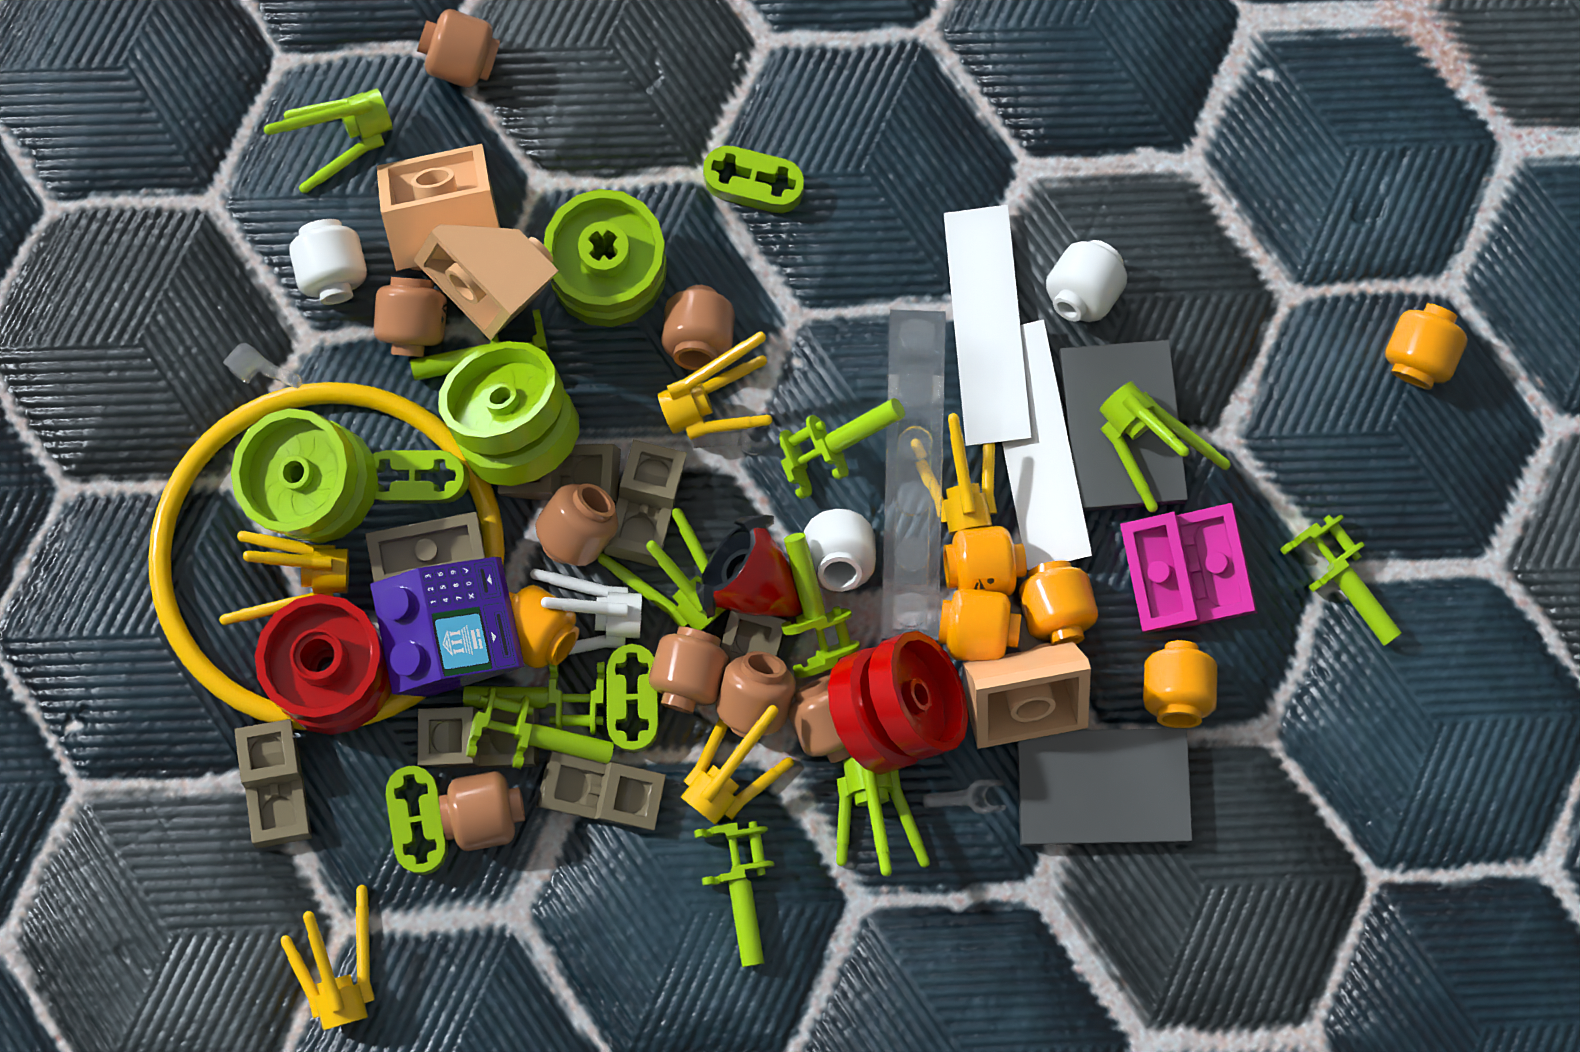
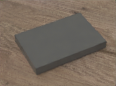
M1169 340L1060 348L1058 354L1066 429L1083 512L1146 507L1113 443L1100 430L1108 420L1099 412V409L1120 387L1133 381L1143 393L1147 392L1160 407L1178 420ZM1150 428L1135 440H1132L1126 433L1123 437L1157 505L1185 504L1188 499L1183 457L1160 439Z
M1187 728L1075 730L1016 742L1020 846L1190 843L1192 841Z

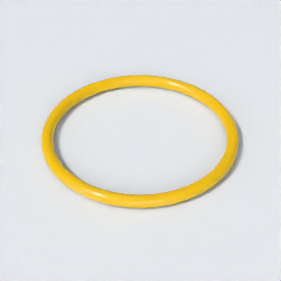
M322 382L283 388L260 396L238 407L207 430L187 451L175 468L163 491L153 521L148 556L150 587L160 625L182 664L199 683L223 702L255 719L270 723L290 718L270 699L257 695L228 678L200 650L186 627L175 598L171 573V551L176 521L183 501L203 467L233 437L257 423L267 414L309 405L346 404L387 413L421 431L437 444L442 451L452 453L467 466L470 476L468 489L478 513L486 558L501 557L504 568L503 525L492 485L474 475L447 425L440 418L419 404L395 393L354 383ZM391 692L390 697L376 717L362 726L392 717L416 705L426 697L394 695ZM292 720L294 729L306 730Z

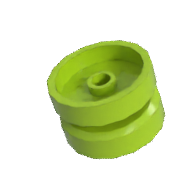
M597 189L576 195L557 209L545 230L544 246L553 257L552 264L559 270L550 282L554 296L570 315L589 325L615 327L633 322L650 310L665 287L667 259L665 255V242L659 221L642 201L623 191Z
M506 341L477 350L463 358L447 375L439 392L440 415L474 475L490 484L514 486L541 478L555 470L572 452L580 434L579 415L569 395L563 388V382L555 366L545 351L530 343Z
M291 408L267 414L247 430L235 450L231 469L234 496L247 517L265 529L285 534L300 541L320 544L343 538L362 523L374 503L378 483L374 456L360 436L346 427L327 420L312 411Z

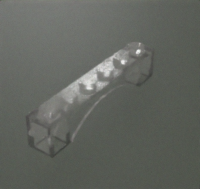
M890 309L887 327L886 402L892 398L898 399L904 407L905 417L886 427L879 644L882 641L911 631H919L926 634L937 643L939 640L946 311Z

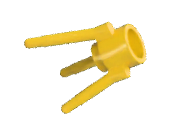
M756 333L685 379L667 385V390L658 393L661 409L673 434L686 430L690 440H693L708 433L749 429L752 427L768 426L772 423L770 415L746 416L705 421L704 416L713 413L707 394L765 366L767 358L764 355L758 356L704 383L702 382L762 344L766 340L765 333Z
M952 413L948 416L958 486L946 489L948 499L944 500L920 448L917 445H912L909 448V453L915 463L918 474L934 506L937 524L947 523L949 535H955L961 529L992 526L990 515L997 514L994 499L995 442L983 444L982 493H980L979 483H971L959 416L956 413Z
M240 531L237 538L241 542L296 553L245 551L243 553L245 561L301 567V587H312L313 592L223 614L220 616L219 622L222 625H229L274 615L276 611L298 598L318 594L334 596V593H348L349 550L336 549V545H315L261 533Z
M771 705L768 707L720 770L713 765L707 772L729 727L719 717L696 766L685 778L684 782L689 787L682 794L681 798L716 825L724 814L733 820L746 803L775 782L794 765V760L791 757H786L739 794L733 795L739 788V785L730 777L777 716L779 711L777 706Z
M359 885L356 889L357 984L353 985L351 974L337 978L334 977L324 941L313 912H305L303 919L322 982L317 983V987L290 936L284 935L280 940L308 998L313 1018L320 1017L323 1030L367 1018L368 1015L364 1003L375 1000L370 983L368 889L365 885Z

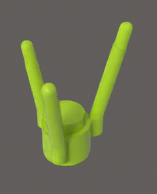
M378 88L346 99L287 110L284 113L285 119L283 121L267 124L264 127V132L267 135H273L342 118L350 139L357 136L361 137L362 140L320 169L299 186L301 193H308L367 151L383 146L384 142L381 133L392 130L393 126L384 100Z
M1133 381L1120 387L1099 409V412L1108 420L1100 430L1113 443L1138 494L1150 512H1155L1158 509V505L1123 437L1126 433L1132 440H1135L1150 428L1181 457H1186L1189 454V449L1177 438L1179 436L1221 469L1227 470L1230 468L1231 463L1227 458L1160 407L1147 392L1143 393Z
M674 508L672 516L699 570L703 574L709 560L683 511L680 508ZM653 540L647 543L646 548L679 587L680 590L672 596L679 604L678 606L608 555L601 553L597 558L598 562L615 576L667 613L679 627H686L689 624L691 628L702 631L726 611V609L716 607L715 616L707 619L695 590L696 580L700 583L701 578L697 575L689 581L672 559Z
M853 757L844 760L845 777L836 779L839 793L836 842L837 865L842 867L847 864L852 797H854L856 806H868L880 871L883 876L891 875L890 851L881 807L882 803L889 801V792L920 866H929L930 860L923 845L924 843L901 789L898 770L879 775L864 769Z

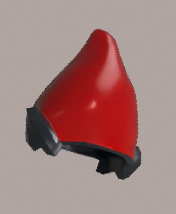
M747 516L736 520L734 524L738 525V527L728 534L713 552L704 569L701 582L699 583L696 580L695 590L707 619L715 616L716 607L753 616L794 617L800 615L803 610L797 588L794 584L791 566L767 529L774 524V516Z

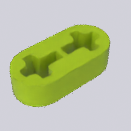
M721 146L711 151L704 161L703 177L706 188L713 196L721 200L773 213H785L798 206L803 197V174L795 163L787 159L735 146ZM726 162H731L736 165L737 174L749 177L750 179L732 176L729 184H724L719 181V173L714 171V169L723 170ZM778 175L788 177V186L794 190L785 189L781 197H776L772 195V186L757 180L775 183Z
M385 450L372 454L377 473L385 471L386 463H390L391 468L399 473H409V481H393L387 492H385L383 485L377 483L375 499L380 502L390 504L450 503L462 497L468 489L470 481L469 470L461 459L450 452L442 450ZM445 462L446 468L456 473L455 481L446 482L445 491L440 492L439 486L433 482L421 481V473H437L440 470V463Z
M636 644L623 645L615 650L608 659L606 669L608 734L617 748L633 754L643 752L651 747L657 738L659 729L658 692L650 686L648 680L654 656L648 649ZM637 657L641 667H649L648 674H642L638 677V694H628V684L625 676L616 674L617 668L626 667L627 658ZM638 703L639 719L641 722L649 723L648 730L640 731L638 740L632 742L628 741L624 731H617L618 723L627 722L628 704Z
M406 766L392 774L386 785V801L394 852L397 861L406 870L417 875H428L436 872L444 864L448 856V840L445 838L439 806L440 789L437 781L427 770L418 766ZM415 778L420 786L428 787V794H423L419 797L420 815L413 817L409 802L405 799H398V791H403L407 788V779ZM422 824L424 837L429 842H436L437 844L436 850L428 852V862L424 864H419L417 857L407 855L406 853L407 847L414 845L416 841L414 825Z

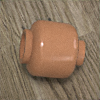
M448 9L441 13L437 24L426 20L417 52L426 54L424 66L427 74L464 88H470L479 79L488 80L500 40L493 38V27L487 21Z
M391 277L390 285L381 287L376 293L374 336L381 342L392 343V355L424 357L425 346H436L444 340L447 308L446 295L442 291L434 289L433 280Z
M693 285L686 290L677 292L668 299L664 309L661 335L664 351L679 366L690 370H699L730 350L733 343L735 312L732 304L723 295L718 294L715 289L705 285Z
M590 483L567 484L558 489L541 511L535 523L537 537L546 555L555 562L571 566H586L595 561L613 539L618 529L619 523L615 511V503L603 489Z
M683 626L678 628L677 634H667L661 638L648 679L650 686L658 693L663 694L661 705L679 712L693 714L695 705L708 706L717 701L724 671L729 664L728 654L720 648V638L701 630Z
M762 651L749 652L745 656L733 659L726 666L716 701V711L721 720L735 734L745 737L768 707L775 705L779 710L778 714L762 736L776 733L786 723L795 693V680L785 663L777 656Z
M827 675L795 690L794 696L796 700L791 704L788 717L801 747L807 755L814 757L827 755L830 763H835L851 755L839 738L832 720L828 699L830 675Z
M497 771L453 779L448 786L447 794L439 796L440 814L446 840L455 839L457 845L464 851L506 845L514 838L515 822L525 821V810L520 787L509 789L506 778Z

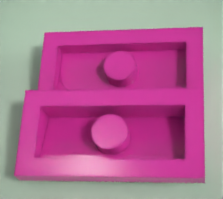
M1232 503L1180 515L1170 512L1120 524L1142 632L1176 629L1258 613L1235 506Z

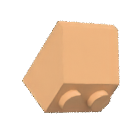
M482 144L377 166L381 215L396 271L407 268L422 270L414 262V259L430 232L439 224L500 228Z
M439 224L430 232L414 259V262L490 341L538 297L559 271L552 264L553 257L539 240L534 237L527 238L519 229Z
M1074 642L1054 646L1051 643H1044L1027 651L1006 654L998 660L962 663L963 688L966 694L967 708L977 749L1088 728L1091 668L1088 658Z

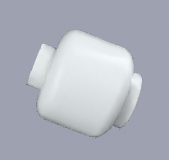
M322 219L302 226L299 229V235L290 244V258L299 291L307 296L320 298L322 304H338L353 297L352 290L359 287L366 279L367 268L359 236L351 228L342 226L341 221L337 219Z
M1097 240L1071 244L1046 279V289L1050 299L1053 301L1054 309L1059 315L1070 321L1093 322L1101 320L1110 311L1127 285V273L1123 266L1121 255L1109 244Z
M846 509L824 511L811 519L804 533L819 587L828 591L843 592L856 589L866 583L874 572L876 562L875 535L871 524L861 514Z

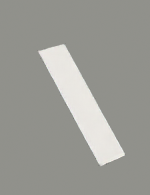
M1008 205L944 213L966 446L1031 438Z
M1044 319L1020 325L1031 438L1002 442L1021 540L1025 548L1027 570H1031L1046 562L1058 560L1071 561L1092 556Z

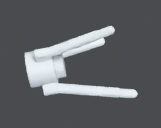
M533 569L530 572L531 578L598 596L596 601L544 597L541 600V605L544 608L596 614L595 630L606 631V635L577 640L569 655L606 647L620 648L625 645V638H640L641 593H628V587L606 586L540 569Z

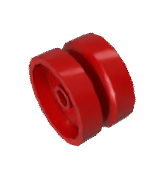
M318 594L295 599L276 611L260 632L254 655L258 681L270 700L287 717L306 730L329 735L356 730L376 717L390 697L392 689L380 631L363 610L345 598ZM333 661L327 669L321 671L322 666L326 662Z
M919 631L905 632L882 641L877 647L862 649L841 658L831 670L828 683V699L836 732L848 753L864 769L879 775L894 772L915 764L918 759L931 758L956 749L965 738L969 719L966 694L953 662L947 652L932 637Z

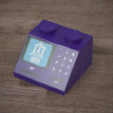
M501 557L416 568L370 584L392 694L430 697L525 667Z

